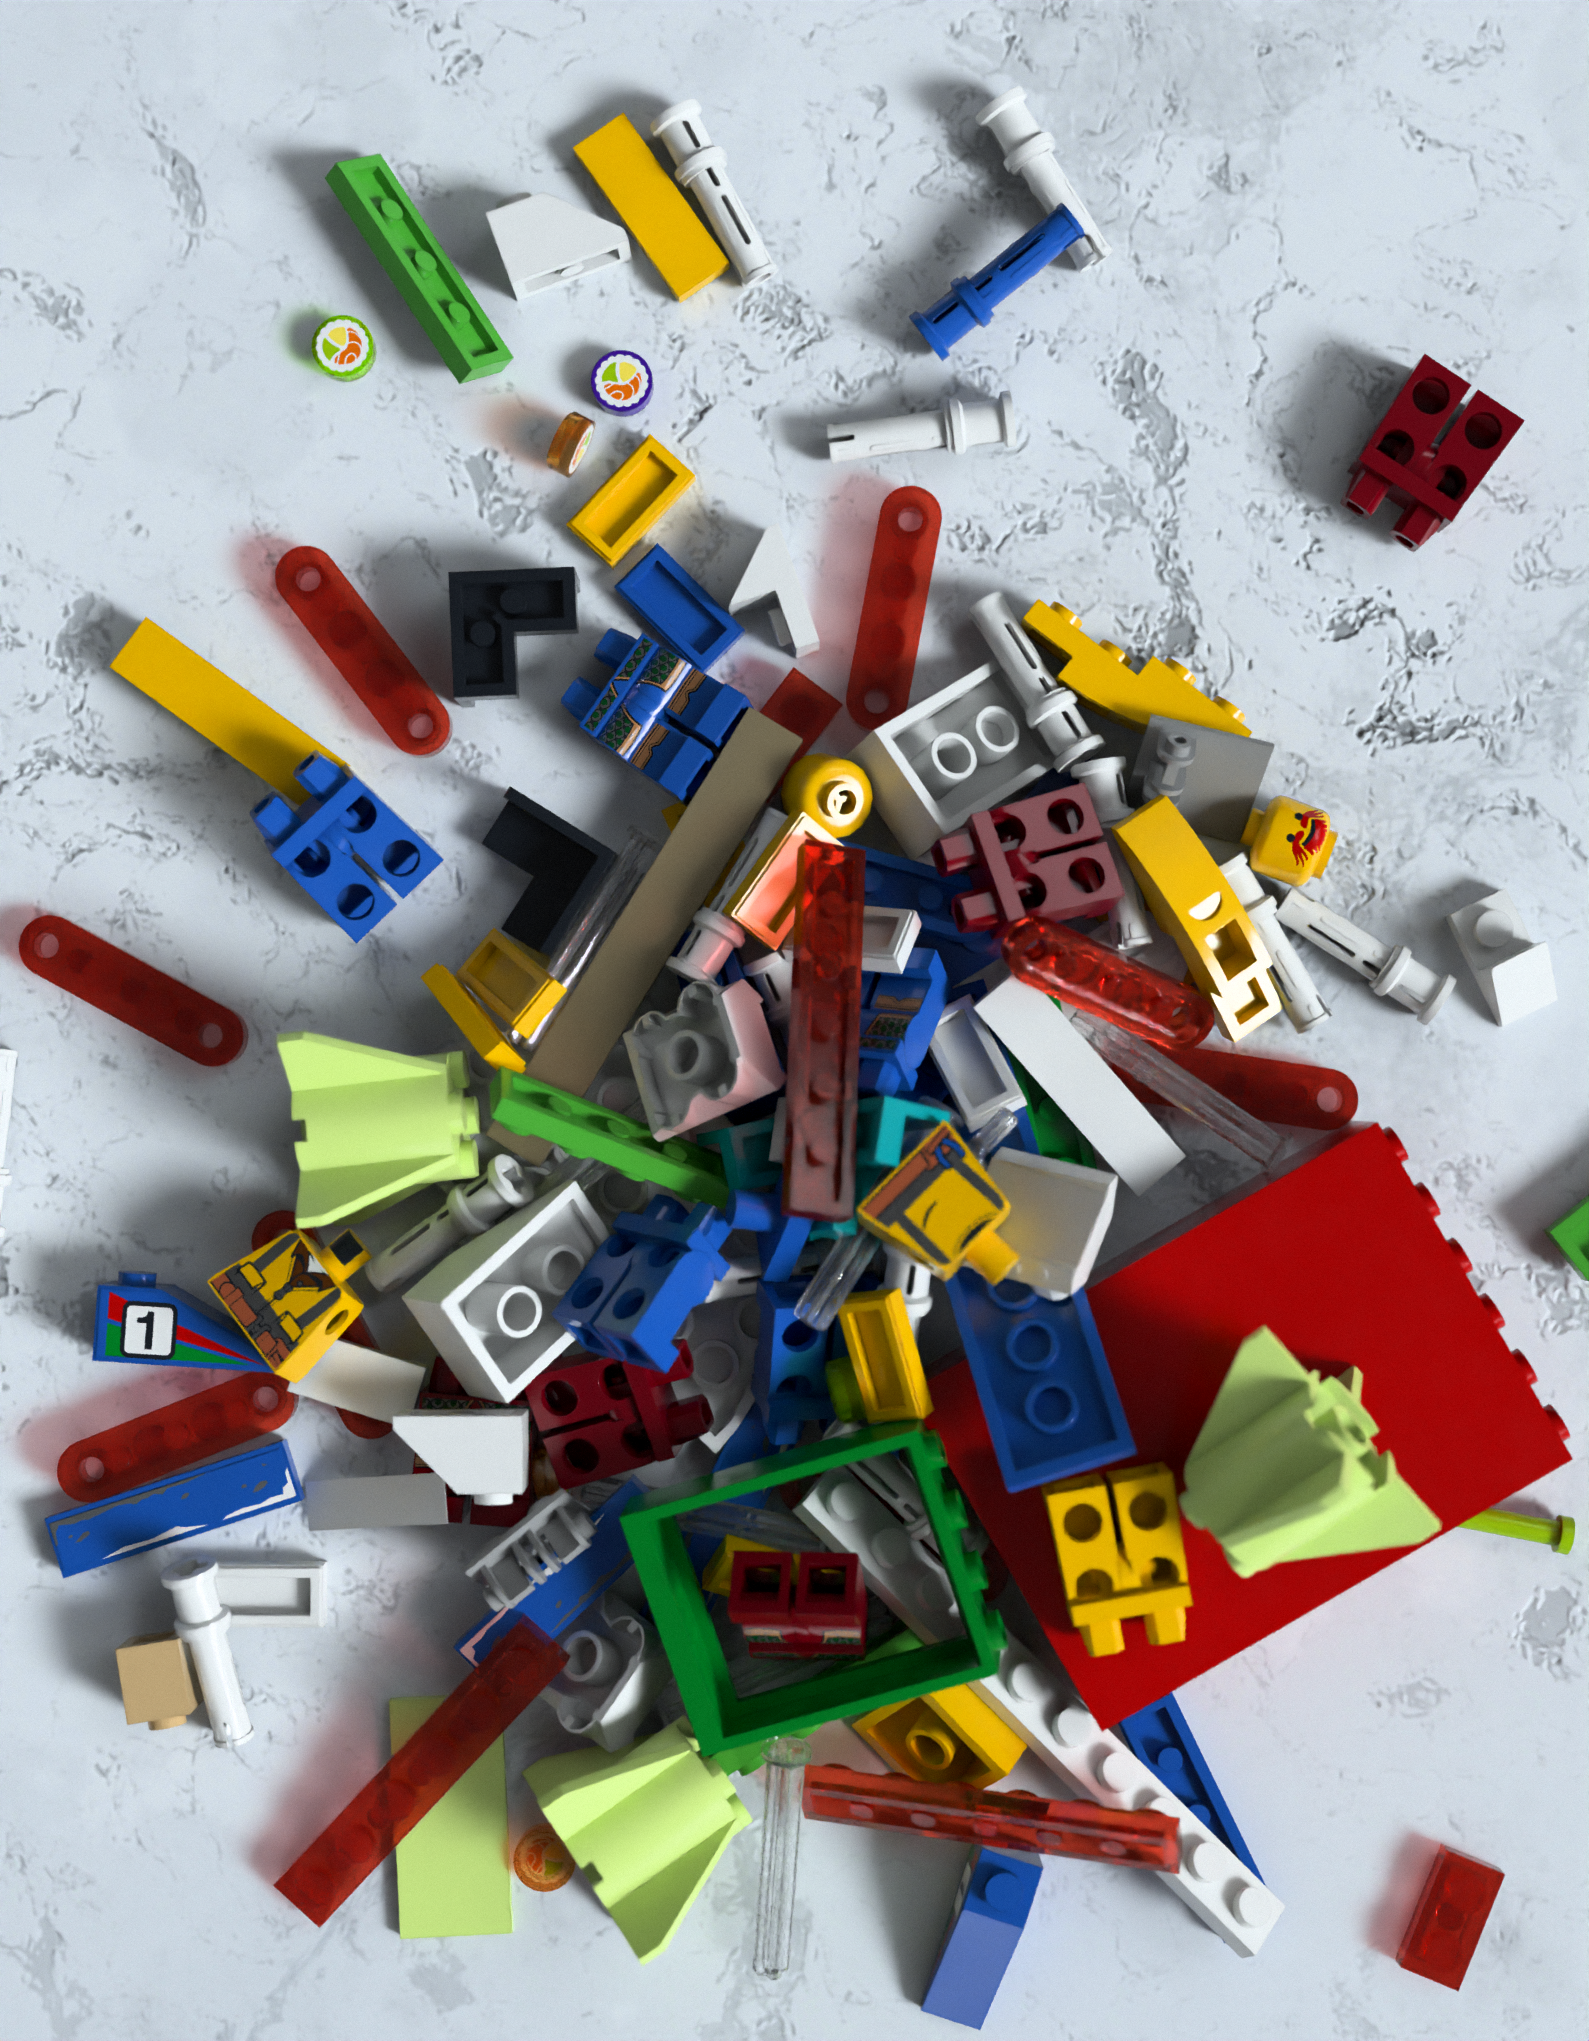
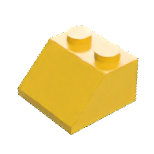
M966 1684L862 1712L851 1725L937 1815L1006 1777L1028 1746Z

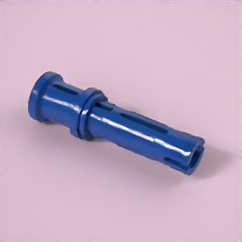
M1062 202L1056 206L1057 208L1013 242L1005 251L969 280L965 275L960 279L956 277L950 282L951 290L922 314L915 311L909 316V319L942 361L950 356L949 348L977 325L985 328L991 323L990 319L994 316L992 312L994 307L1026 281L1034 277L1042 268L1079 238L1082 239L1086 236L1079 222Z

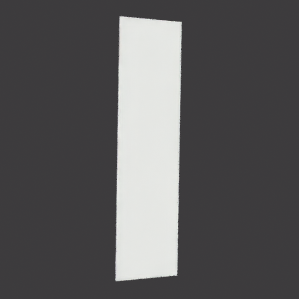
M437 1473L305 1481L309 1531L448 1524L445 1481Z

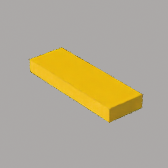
M624 113L573 147L576 158L679 303H682L730 269L729 261Z

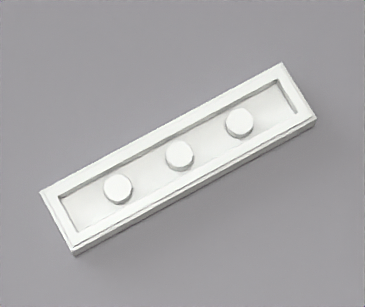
M1021 964L972 1005L975 1011L1137 1197L1186 1157L1184 1152Z

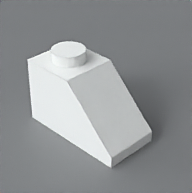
M529 192L510 195L498 202L496 205L497 209L486 213L517 301L632 260L629 240L624 228L546 192L533 196Z
M401 1409L393 1416V1430L457 1494H474L475 1504H510L513 1502V1494H523L528 1487L529 1409Z

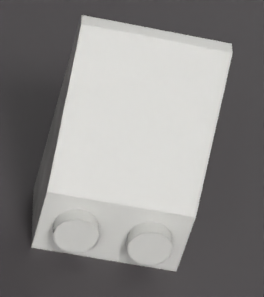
M997 658L875 729L844 757V759L852 761L865 772L871 782L872 804L910 860H916L929 852L938 838L960 829L971 814L985 810L990 812L1054 768L1053 763L1056 760L1054 754L1039 730L1030 729L1025 722V711L1028 707L999 664Z
M568 1180L448 1255L402 1296V1299L468 1395L508 1404L575 1340L551 1313L600 1245L611 1235L575 1180Z

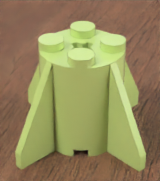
M306 1031L277 1034L276 1043L292 1091V1121L301 1120L302 1141L294 1142L300 1169L295 1214L298 1229L324 1226L330 1222H333L334 1226L358 1224L435 1182L479 1176L478 1149L475 1140H470V1134L481 1133V1114L477 1096L465 1097L464 1088L469 1087L470 1075L468 1059L464 1050L408 1056Z
M1265 1325L1243 1340L1186 1461L1184 1474L1188 1490L1179 1496V1502L1190 1522L1199 1529L1208 1527L1223 1546L1225 1557L1231 1567L1243 1577H1249L1258 1570H1267L1278 1562L1417 1544L1440 1530V1521L1396 1473L1390 1450H1387L1378 1457L1376 1449L1369 1438L1378 1433L1379 1429L1360 1404L1363 1374L1353 1365L1338 1379L1329 1376L1319 1383V1371L1313 1370L1307 1374Z
M685 1715L660 1732L636 1737L634 1742L612 1753L607 1752L600 1745L543 1757L521 1772L538 1798L536 1802L592 1884L593 1889L642 1965H645L666 1949L731 1838L753 1822L748 1811L735 1794L734 1786L715 1758L711 1761L709 1756L702 1757L692 1725Z

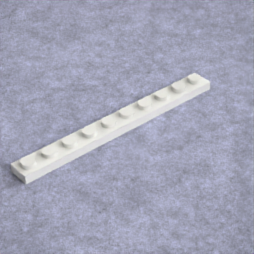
M844 1465L825 1470L792 1511L833 1552L859 1553L864 1583L926 1645L965 1635L966 1631L943 1564L919 1540L912 1539L906 1533L904 1525ZM1005 1627L1008 1648L1001 1650L999 1674L969 1682L966 1685L1241 1958L1256 1956L1286 1906L1109 1729L1102 1732L1091 1712Z

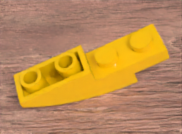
M1038 599L1020 623L1030 639L1065 665L1055 679L1059 687H1067L1068 690H1072L1078 698L1077 704L1112 723L1144 735L1150 716L1154 714L1249 737L1252 734V731L1242 724L1246 718L1245 715L1228 700L1220 696H1215L1211 700L1192 686L1196 682V678L1183 665L1171 658H1166L1164 662H1161L1155 656H1152L1137 675L1128 668L1132 661L1126 653L1107 640L1102 639L1099 644L1094 642L1079 630L1083 625L1082 621L1072 611L1058 602L1054 601L1048 606Z
M1159 794L1112 826L1111 830L1160 930L1174 937L1222 1037L1235 1043L1284 1009L1265 970L1273 963L1257 931L1225 876L1166 795Z

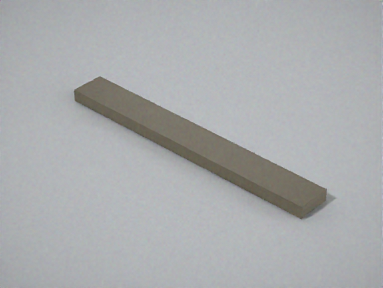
M749 706L523 1075L580 1098L585 1097L665 967L668 958L671 957L691 925L696 911H699L802 745L803 739ZM497 1120L493 1121L485 1134L538 1168L543 1165L555 1145L553 1142L532 1134L528 1136L514 1134L505 1129Z

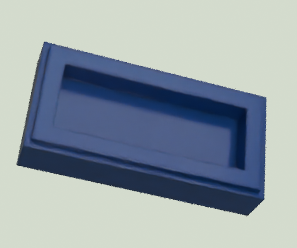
M658 543L614 586L615 591L688 663L704 673H707L745 634V629Z

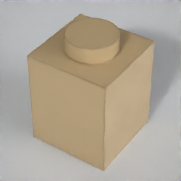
M175 1630L133 1636L115 1649L127 1725L148 1722L149 1730L173 1728L186 1723V1715H190L204 1701L189 1643L182 1641L176 1635Z

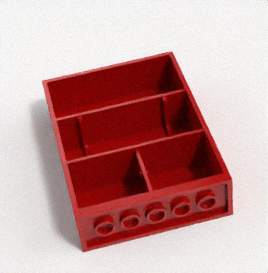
M1348 1122L1091 1270L1087 1281L1083 1284L1137 1454L1049 1482L1098 1474L1106 1486L1115 1541H1120L1106 1472L1158 1462L1165 1463L1173 1474L1186 1563L1187 1584L1189 1585L1192 1600L1191 1606L1184 1607V1640L1161 1645L1150 1644L1146 1636L1143 1614L1119 1619L1124 1645L1123 1650L1112 1654L1090 1656L1079 1627L1074 1626L1067 1611L1048 1513L1045 1509L1041 1485L1039 1484L1014 1493H1009L964 1345L922 1368L934 1409L923 1418L928 1430L935 1428L938 1430L944 1445L948 1465L1102 1732L1573 1460L1563 1442L1570 1438V1433L1564 1421L1550 1404L1543 1407L1531 1387V1385L1538 1382L1532 1366L1519 1349L1516 1348L1510 1351L1499 1332V1329L1505 1326V1321L1499 1309L1486 1293L1478 1296L1466 1275L1473 1271L1470 1259L1455 1238L1452 1237L1446 1241L1434 1218L1441 1215L1438 1204L1422 1182L1413 1184L1402 1165L1403 1162L1409 1159L1406 1149L1397 1134L1389 1126L1382 1130L1378 1122ZM1265 1325L1307 1374L1313 1370L1319 1371V1383L1329 1376L1337 1380L1346 1370L1355 1365L1363 1374L1360 1404L1379 1429L1378 1433L1369 1438L1376 1449L1378 1457L1387 1450H1390L1396 1473L1440 1521V1530L1417 1544L1278 1562L1267 1570H1258L1249 1577L1239 1575L1227 1561L1223 1546L1208 1527L1199 1529L1190 1522L1181 1507L1179 1496L1188 1490L1184 1474L1186 1461L1243 1340Z

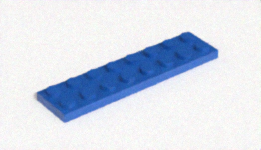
M984 978L952 988L946 1005L968 994L971 995L974 1003L988 992ZM986 1023L1016 1080L1005 1044ZM928 1050L920 1066L915 1069L918 1078L913 1092L896 1090L893 1096L896 1099L950 1112L949 1125L958 1134L986 1172L991 1159L1001 1146L1041 1156L1025 1106L970 1133ZM936 1128L904 1132L902 1142L907 1157ZM963 1265L948 1280L944 1281L1009 1493L1137 1454L1083 1285L1071 1296L1053 1301L1036 1295L1029 1284L1003 1277L993 1286L982 1275L976 1273L973 1268Z

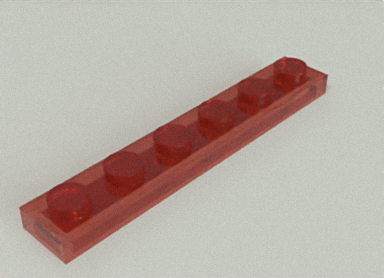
M806 839L797 848L781 1215L844 1224L853 1218L866 850Z
M524 1613L290 1864L273 1886L320 1928L566 1666L571 1655Z
M828 1763L823 1766L802 1764L796 1784L805 1819L1160 1872L1180 1873L1183 1854L1180 1817L1167 1816L1165 1813L1153 1808H1138L1131 1811L1103 1807L1101 1804L1089 1799H1074L1068 1802L1040 1798L1026 1790H1011L1005 1793L977 1789L975 1786L963 1781H949L942 1784L915 1780L911 1776L900 1772H888L884 1775L858 1772L837 1763Z

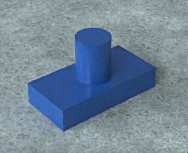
M792 1146L773 1193L732 1189L728 1195L725 1211L726 1225L729 1228L756 1231L763 1281L788 1282L824 1200L825 1193L817 1149Z

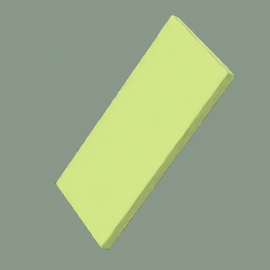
M502 1692L390 1698L389 1716L400 1939L513 1933Z

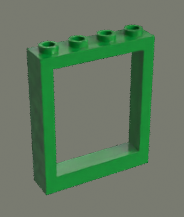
M923 1419L879 1423L629 1498L619 1519L702 1757L999 1674L1001 1650L1008 1648L1005 1627L997 1609L987 1611L981 1589L988 1588L984 1564L977 1549L967 1551L960 1530L968 1527L965 1508L958 1490L947 1491L940 1471V1468L947 1467L944 1445L938 1430L935 1428L927 1431ZM904 1447L966 1634L739 1698L675 1514Z

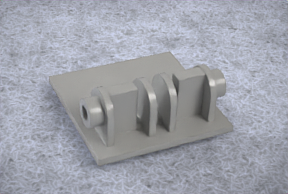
M1151 714L1126 789L1128 807L1134 808L1136 811L1159 794H1163L1170 799L1196 834L1239 844L1272 755L1274 743Z
M561 1488L555 1494L537 1501L529 1509L527 1516L505 1534L487 1541L479 1549L477 1556L461 1569L464 1574L486 1587L482 1591V1595L494 1611L498 1612L505 1606L512 1609L536 1589L528 1577V1573L540 1585L547 1581L545 1573L538 1564L541 1560L555 1573L562 1569V1565L553 1549L559 1559L567 1564L592 1545L590 1538L598 1532L596 1525L589 1517L593 1511Z

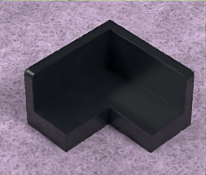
M575 567L448 572L454 699L462 708L475 707L476 700L519 699L517 636L579 634L577 593H580V579Z
M509 786L503 796L508 802L481 844L533 876V879L501 929L556 963L621 858L612 849Z

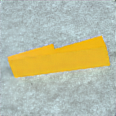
M147 617L144 618L109 666L299 806L312 794L292 773L312 751L317 750L335 762L340 768L346 763Z

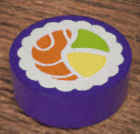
M617 350L604 355L594 366L591 375V387L595 400L604 411L611 415L619 417L635 415L642 411L652 398L654 383L651 370L647 362L634 352Z

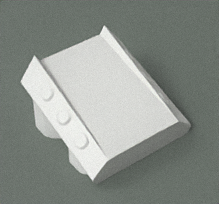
M740 979L725 987L697 980L683 989L678 999L677 1009L666 1014L659 1011H649L637 1019L633 1029L623 1033L652 1136L658 1142L777 1091L789 1078L780 1068L760 1005L764 999L744 979Z
M1001 1146L991 1159L986 1173L1010 1204L1009 1217L995 1233L1020 1256L1019 1261L1004 1277L1027 1283L1036 1295L1053 1301L1071 1296L1087 1281L1111 1221L1118 1175ZM967 1261L963 1264V1266L973 1268V1270H974L976 1273L980 1274V1273H979L971 1264H969Z
M607 1589L515 1676L520 1679V1684L531 1695L543 1698L557 1710L558 1721L570 1733L592 1738L607 1752L612 1753L635 1741L633 1734L674 1674L658 1629Z

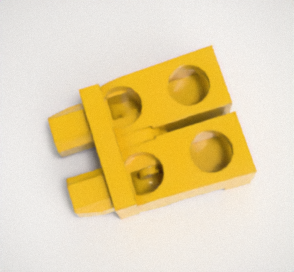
M1158 1462L1106 1472L1120 1541H1115L1106 1486L1098 1474L1040 1484L1055 1545L1067 1611L1074 1626L1079 1627L1090 1656H1101L1123 1650L1124 1645L1119 1619L1143 1614L1146 1636L1150 1644L1161 1645L1184 1640V1607L1191 1606L1192 1600L1189 1585L1187 1584L1186 1563L1173 1474L1165 1463Z

